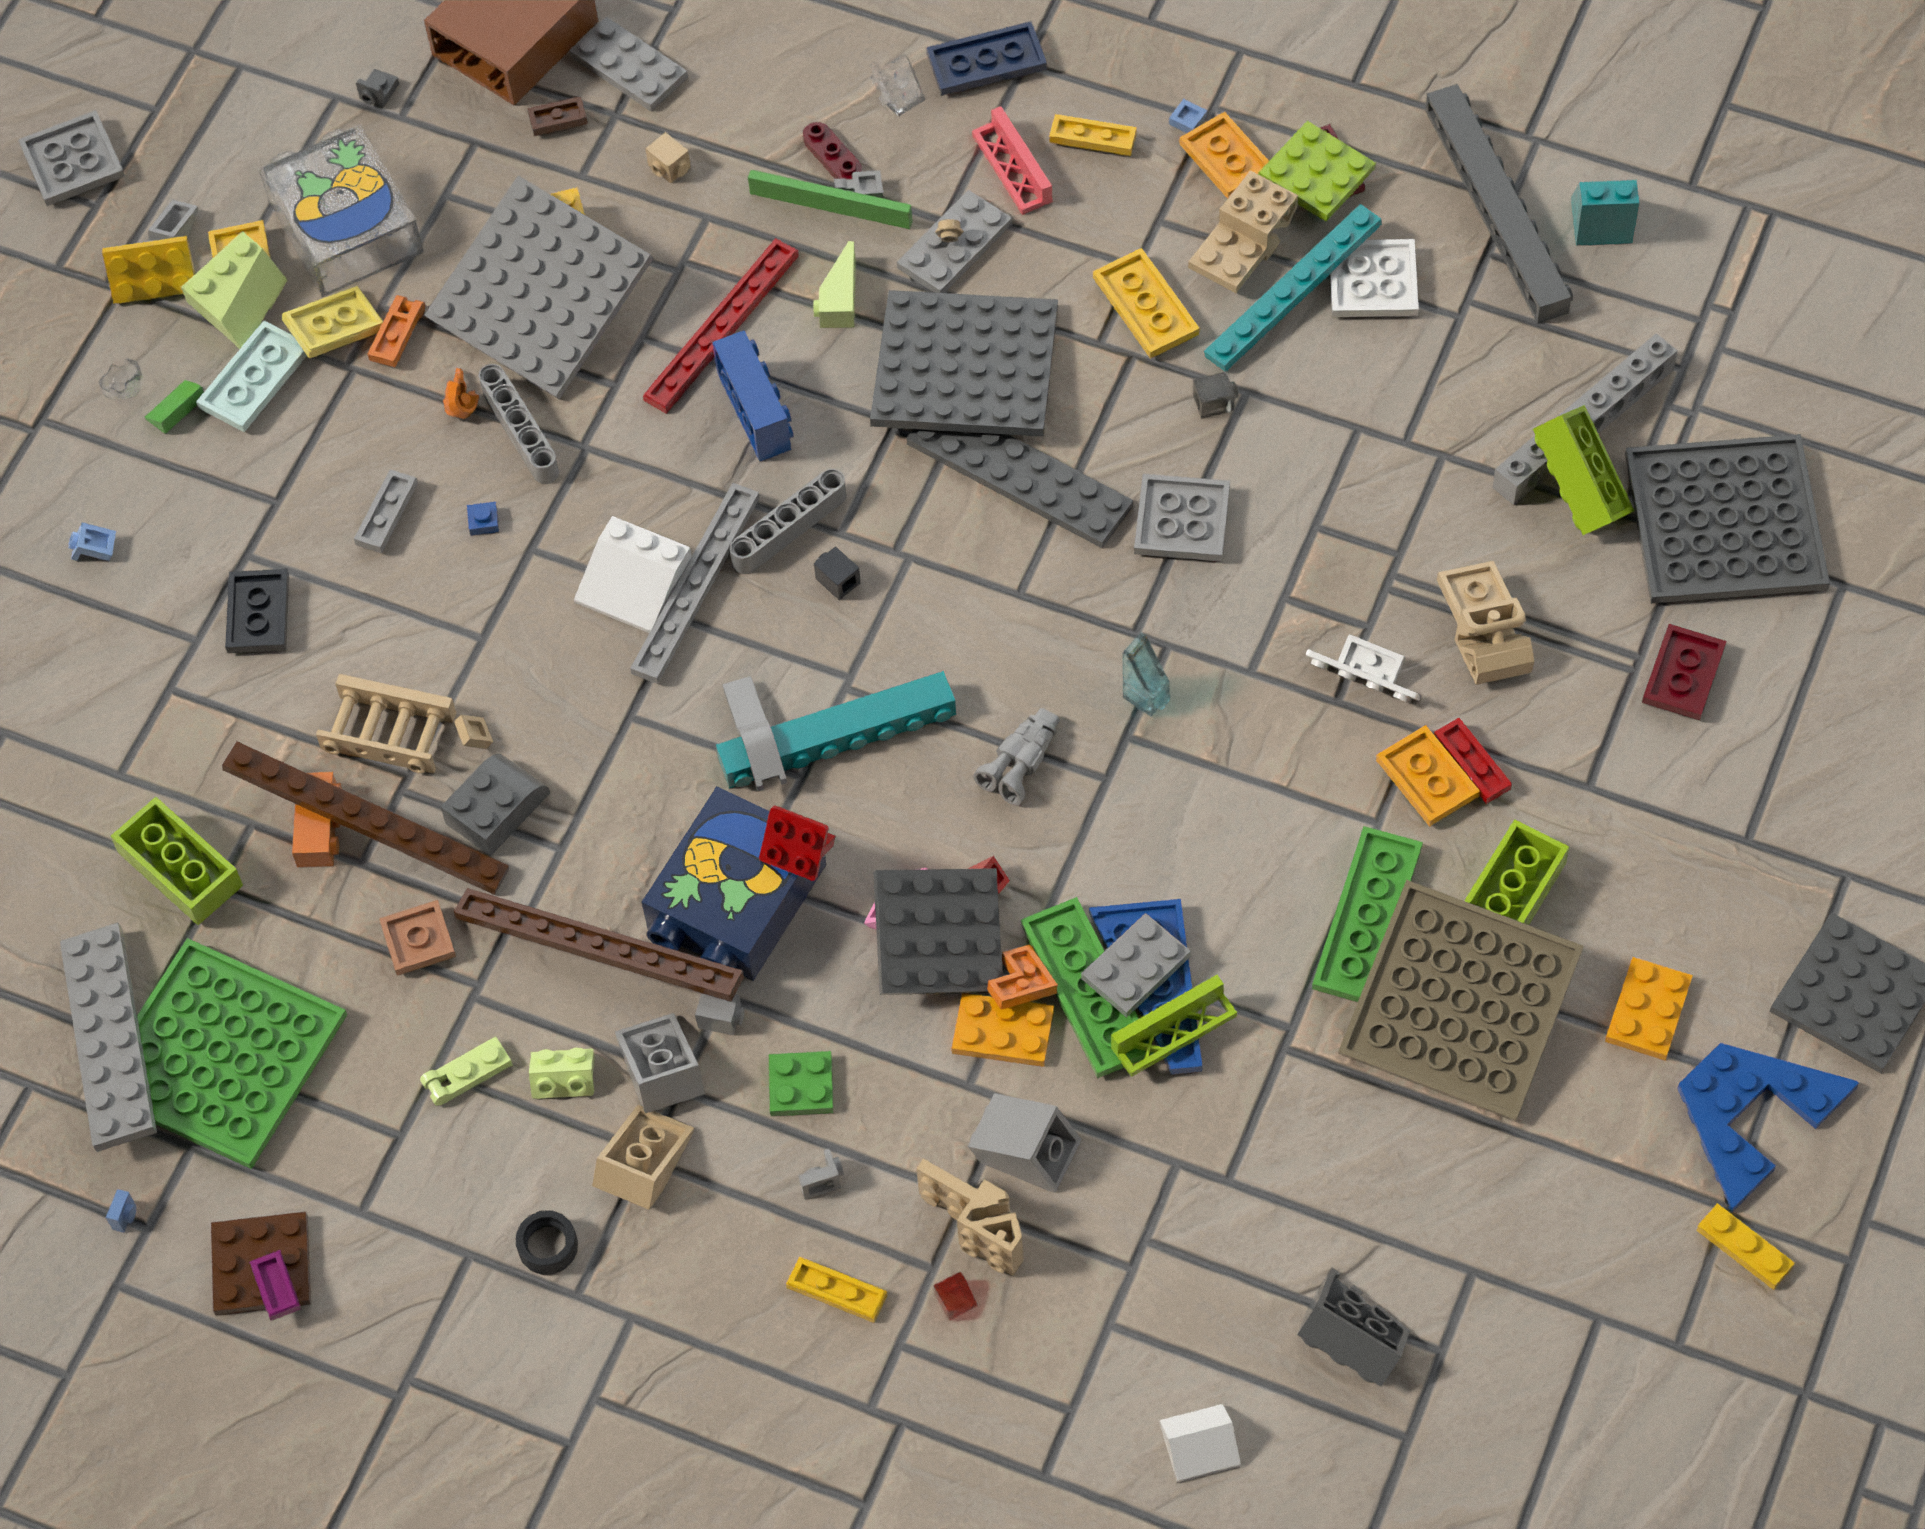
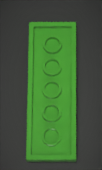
M1363 826L1312 983L1313 990L1355 1002L1359 1001L1406 880L1412 881L1423 842Z
M1075 897L1021 919V926L1032 948L1058 984L1056 996L1097 1079L1124 1068L1111 1049V1034L1139 1018L1135 1010L1126 1018L1081 979V973L1104 952V949L1078 898ZM1134 1048L1125 1054L1131 1063L1134 1064L1145 1059L1146 1051Z

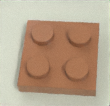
M438 900L379 918L397 976L456 957Z

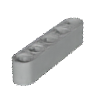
M497 364L485 365L479 371V380L486 401L534 479L541 484L554 482L559 476L555 452L501 366Z
M838 469L823 471L735 538L730 545L732 565L735 571L741 574H749L755 571L841 505L847 496L844 474Z

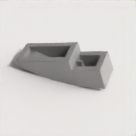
M172 200L149 228L148 241L183 236L188 238L198 213V206Z

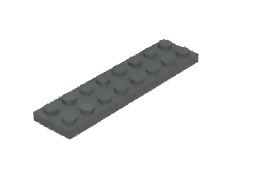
M913 429L906 438L907 445L1100 548L1104 547L1133 508L1132 499L1008 434Z

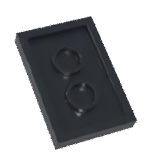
M288 569L229 572L225 642L227 653L286 650L289 595Z

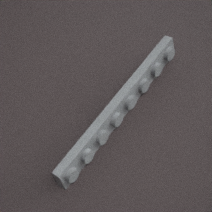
M732 483L630 668L632 675L656 684L660 682L729 556L731 542L741 534L760 499L759 492Z

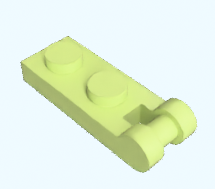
M495 1036L437 1070H430L424 1073L420 1081L424 1088L429 1089L432 1093L430 1098L434 1104L440 1106L512 1066V1062ZM448 1079L450 1085L442 1087L440 1083Z

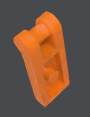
M401 295L395 297L368 352L369 361L396 367L419 318L425 312V302L419 300L414 302L408 301L407 297Z

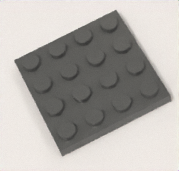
M997 869L875 870L873 876L880 995L989 993L987 990L988 981L1003 976Z
M1831 912L1771 1005L1769 1012L1881 1074L1925 1004V963Z

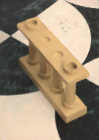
M339 674L335 684L340 699H343L332 731L317 730L316 736L320 748L334 755L342 753L406 767L416 773L428 772L434 774L436 767L432 754H429L428 751L439 722L453 723L456 710L453 699ZM359 702L371 705L360 737L343 735L354 704ZM385 709L399 711L388 744L371 741L381 713ZM414 715L428 718L416 751L400 747L410 717Z

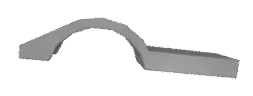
M752 677L723 684L732 717L747 752L757 790H764L763 780L779 776L781 785L786 784L787 779L770 725L764 715Z

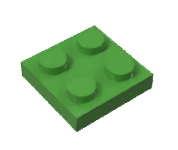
M831 1051L769 1054L771 1117L833 1113Z

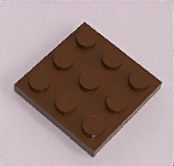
M306 1211L211 1222L213 1312L215 1316L266 1310L250 1261L279 1250L283 1256L300 1306L311 1305L309 1231Z

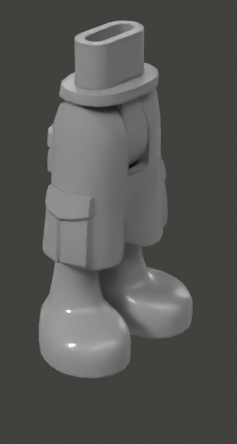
M1040 708L1036 715H1030L996 750L998 757L993 762L977 768L973 775L975 782L986 791H993L999 784V792L1002 798L1012 805H1020L1025 798V789L1022 785L1024 775L1033 774L1040 763H1042L1044 753L1056 733L1055 727L1060 721L1059 717L1044 708ZM1014 765V767L1001 779L1006 767H1011Z

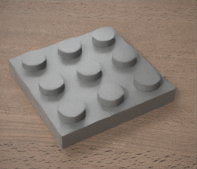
M96 110L18 139L46 206L125 177Z
M1143 474L1134 554L1222 561L1230 481Z

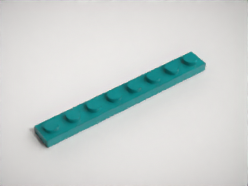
M1361 204L1356 207L1204 350L1205 357L1227 372L1382 226L1381 218Z

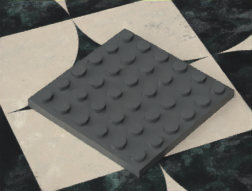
M888 290L870 426L1044 437L1058 299Z
M1801 434L1626 448L1625 458L1650 603L1829 589L1830 581Z

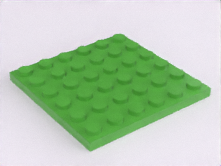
M187 938L137 1015L155 1124L252 1169L347 1017L346 1010Z

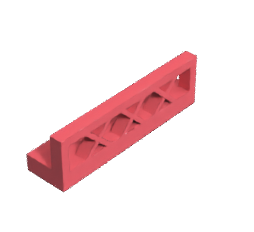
M1001 106L991 110L992 122L972 130V136L1016 206L1024 215L1052 203L1051 183ZM995 131L998 136L996 143L984 141L982 136ZM997 153L1009 154L1011 156L1009 163L997 161ZM1010 172L1022 174V182L1010 181L1008 178ZM1024 191L1035 194L1037 199L1025 204L1021 196Z

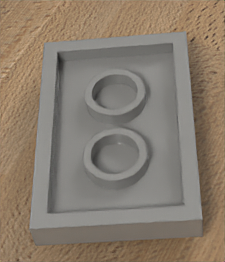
M1145 913L1081 973V979L1127 1018L1191 957V951Z

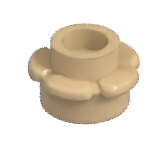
M945 219L938 222V229H936L935 233L943 242H955L963 234V229L961 228L960 221Z

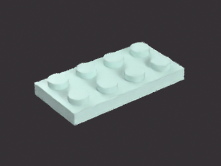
M263 321L196 401L198 408L245 432L307 355L293 335Z

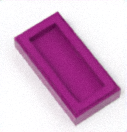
M280 1250L250 1261L271 1321L301 1310Z

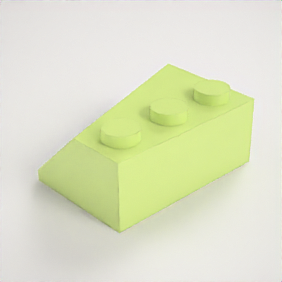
M242 231L181 288L187 303L240 349L260 326L268 310L273 307L287 279L263 248Z

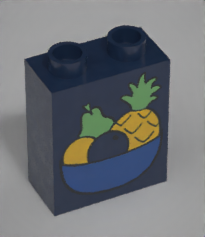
M716 786L641 902L648 930L646 935L653 944L676 951L684 947L700 955L702 959L742 970L745 978L754 981L826 867V856L824 855L821 859L818 876L814 881L760 861L759 855L770 811Z

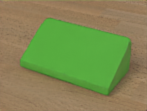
M184 380L145 416V419L166 434L197 406L196 401L204 393L202 386Z

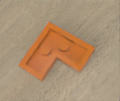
M1029 944L1002 952V963L1010 974L989 980L987 986L990 995L1000 1010L1057 994L1058 984Z

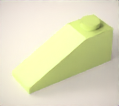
M848 241L819 288V300H814V317H819L820 328H854L856 267L854 241Z

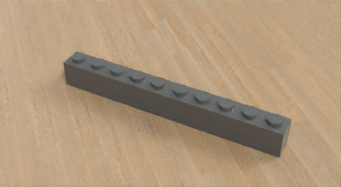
M1458 84L1427 93L1425 111L1537 324L1569 314L1570 303L1573 300L1572 290L1568 284H1564L1559 265L1552 262L1547 243L1541 241L1536 222L1533 219L1530 220L1527 215L1526 204L1522 198H1518L1515 192L1514 181L1511 177H1507L1501 157L1495 155L1490 136L1485 135L1482 130L1480 117L1471 110L1468 95L1462 93Z

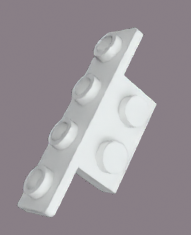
M1350 634L1347 637L1338 661L1311 650L1306 652V655L1312 658L1310 664L1327 670L1329 665L1340 669L1338 675L1355 681L1356 677L1367 680L1365 686L1382 692L1384 688L1395 692L1394 698L1409 704L1411 699L1419 701L1421 695L1395 684L1405 660L1403 655Z

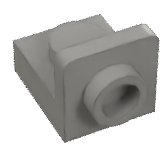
M830 1148L823 1150L826 1167H813L804 1174L799 1175L804 1199L841 1188L839 1176L844 1175L839 1157H832Z

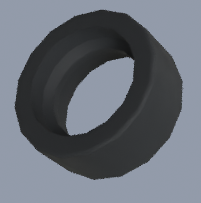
M553 1210L538 1211L529 1215L521 1222L516 1232V1248L522 1263L530 1271L541 1275H551L565 1270L573 1262L578 1252V1239L571 1221L563 1214ZM544 1227L558 1228L565 1236L564 1249L550 1258L535 1257L528 1248L530 1236L535 1231Z

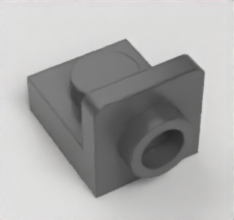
M375 68L366 81L358 79L356 82L359 98L369 105L374 104L382 108L385 107L399 85L398 77Z

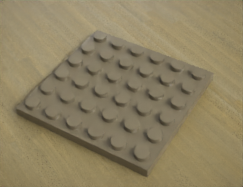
M1406 880L1338 1054L1517 1122L1584 946Z

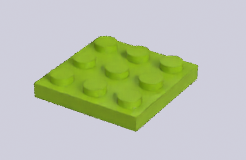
M1307 120L1259 171L1258 175L1298 195V205L1327 222L1375 170L1376 162Z

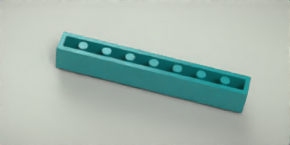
M941 671L771 726L770 728L777 745L783 769L786 771L792 768H803L810 762L822 758H833L838 753L850 749H861L866 744L878 740H889L896 734L905 731H916L924 725L936 721L944 722L957 715L956 701L945 673ZM741 737L716 744L718 760L729 789L736 786L744 787L754 781L750 762Z

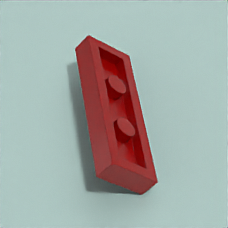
M1460 718L1434 731L1435 737L1480 790L1479 796L1486 804L1511 790L1512 783Z

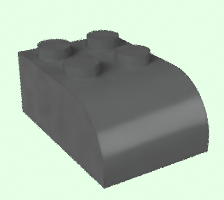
M495 754L486 759L441 806V811L446 825L491 857L550 794V790L546 785L504 755Z

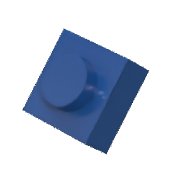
M496 501L467 505L470 536L499 532Z

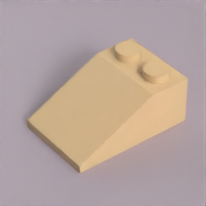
M637 1105L597 1157L592 1186L649 1210L663 1192L694 1132V1127L655 1111L645 1113L643 1107Z

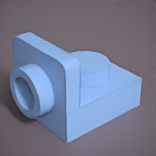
M82 522L78 531L72 532L69 539L68 548L73 549L71 560L77 561L80 554L109 561L113 553L116 531Z

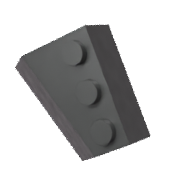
M1331 1267L1306 1311L1297 1336L1301 1337L1303 1342L1309 1347L1319 1348L1330 1355L1335 1363L1348 1366L1358 1372V1375L1366 1382L1375 1383L1382 1387L1402 1356L1410 1330L1381 1306H1370L1366 1303L1362 1296L1363 1292L1355 1285L1351 1286V1288L1344 1285L1338 1280L1340 1273Z

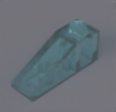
M1140 632L1122 653L1123 699L1152 717L1158 709L1162 710L1168 704L1171 697L1169 695L1170 681L1147 636Z

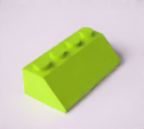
M1585 405L1533 428L1535 442L1543 450L1547 459L1548 470L1556 478L1560 486V495L1564 502L1568 503L1573 514V523L1581 531L1582 535L1588 534L1635 511Z

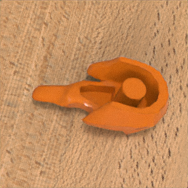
M456 368L454 381L449 380L447 382L443 404L445 412L449 416L464 419L468 418L476 409L479 395L475 391L466 393L467 386L463 370L460 368Z

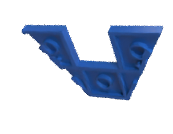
M1723 1043L1715 1047L1678 1084L1677 1089L1682 1101L1688 1108L1690 1120L1695 1125L1700 1136L1701 1145L1708 1162L1712 1164L1715 1171V1178L1720 1183L1725 1194L1729 1210L1733 1212L1776 1167V1165L1729 1127L1766 1089L1770 1090L1811 1126L1817 1129L1857 1089L1859 1082Z

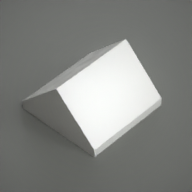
M1223 1404L1159 1420L1177 1483L1241 1466L1233 1424Z

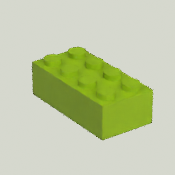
M154 797L111 835L117 852L197 925H200L243 886L237 869L157 797Z
M1514 819L1464 901L1529 925L1566 865L1569 846Z

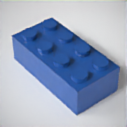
M745 330L712 342L717 375L759 462L790 451V438L794 437L789 424L792 421L787 406H781L779 402L781 399L777 385L775 383L771 384L768 379L770 373L765 361L760 362L757 357L760 354L755 340H749Z

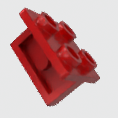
M774 805L770 808L759 860L814 881L818 876L821 859L834 846L836 836L828 833V825Z

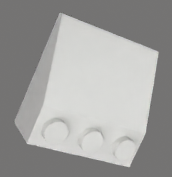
M612 516L596 543L574 598V603L650 633L692 557L690 547Z

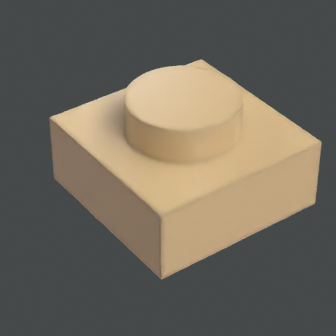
M460 715L454 721L463 746L487 749L493 743L484 718Z

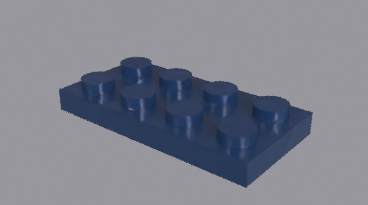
M1032 21L926 47L927 57L941 96L1047 70V61Z

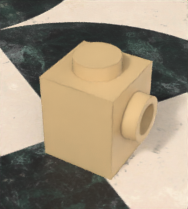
M666 132L645 148L648 165L654 174L660 178H665L669 183H672L678 177L684 176L689 168H691L689 151Z

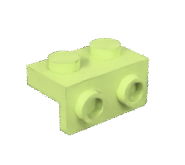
M572 1048L570 1050L557 1051L545 1049L539 1052H531L529 1080L532 1098L594 1095V1049Z

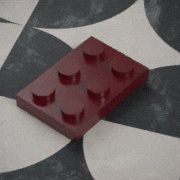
M1668 624L1643 695L1642 703L1700 720L1727 641Z

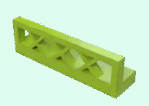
M1217 974L1111 1034V1049L1129 1075L1133 1077L1237 1017V1011L1225 996L1224 983ZM1216 1001H1219L1226 1011L1218 1017L1205 1015L1207 1006ZM1187 1018L1199 1020L1198 1029L1192 1032L1179 1030L1181 1021ZM1160 1033L1173 1036L1171 1044L1166 1047L1152 1044L1154 1037ZM1134 1048L1145 1050V1059L1135 1065L1131 1063L1125 1054Z

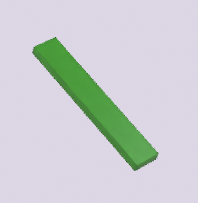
M750 170L748 175L749 191L752 195L910 229L912 224L910 204L756 170Z

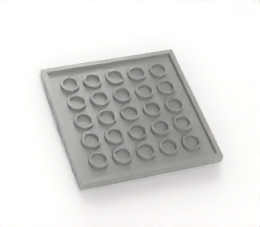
M517 176L424 316L550 395L560 399L654 258L651 254L524 178Z

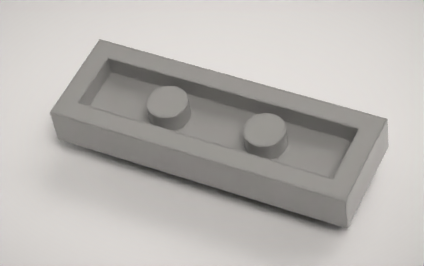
M389 470L354 537L355 545L379 553L384 551L418 484L416 477Z

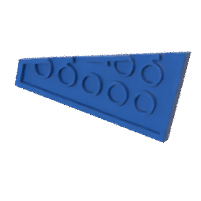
M1181 899L1089 908V914L1107 949L1145 913L1187 947ZM1189 959L1137 1007L1142 1017L1192 989ZM1187 1018L1181 1021L1179 1030L1192 1032L1198 1029L1197 1020ZM1160 1033L1154 1037V1042L1156 1046L1166 1047L1171 1044L1173 1036ZM1199 1039L1163 1059L1171 1074L1202 1071Z

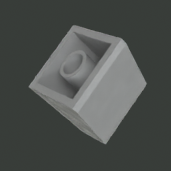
M994 1093L989 1105L984 1110L983 1117L976 1131L971 1136L968 1147L980 1163L1056 1193L1081 1142V1138L1057 1106Z

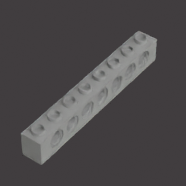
M1656 333L1560 415L1585 405L1599 434L1674 370L1678 350ZM1534 437L1495 468L1493 489L1512 505L1519 502L1551 474L1547 467V459L1544 452L1537 446Z

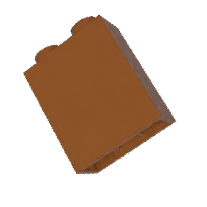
M444 0L424 20L433 56L514 106L599 22L595 0Z

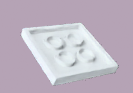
M1415 239L1366 240L1330 274L1332 317L1418 316Z

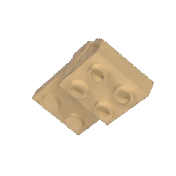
M1249 171L1220 208L1218 225L1188 261V268L1237 293L1263 259L1267 261L1278 247L1280 239L1272 231L1289 226L1298 206V195Z
M1494 561L1438 572L1437 582L1458 624L1455 642L1475 684L1478 685L1532 673L1534 655L1531 638L1516 634L1513 629L1526 622L1525 613L1518 599L1511 598Z
M923 1158L916 1168L921 1198L932 1206H937L938 1204L947 1209L948 1214L957 1220L959 1245L966 1254L974 1258L979 1256L988 1261V1265L999 1273L1007 1272L1014 1276L1023 1262V1246L1016 1213H1010L1009 1195L985 1179L980 1187L976 1189Z

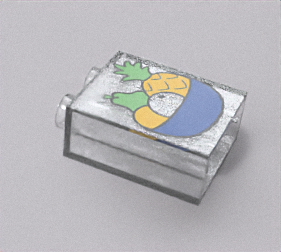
M361 124L347 131H331L323 136L319 143L296 153H280L268 165L259 168L268 202L322 298L424 253L416 219Z

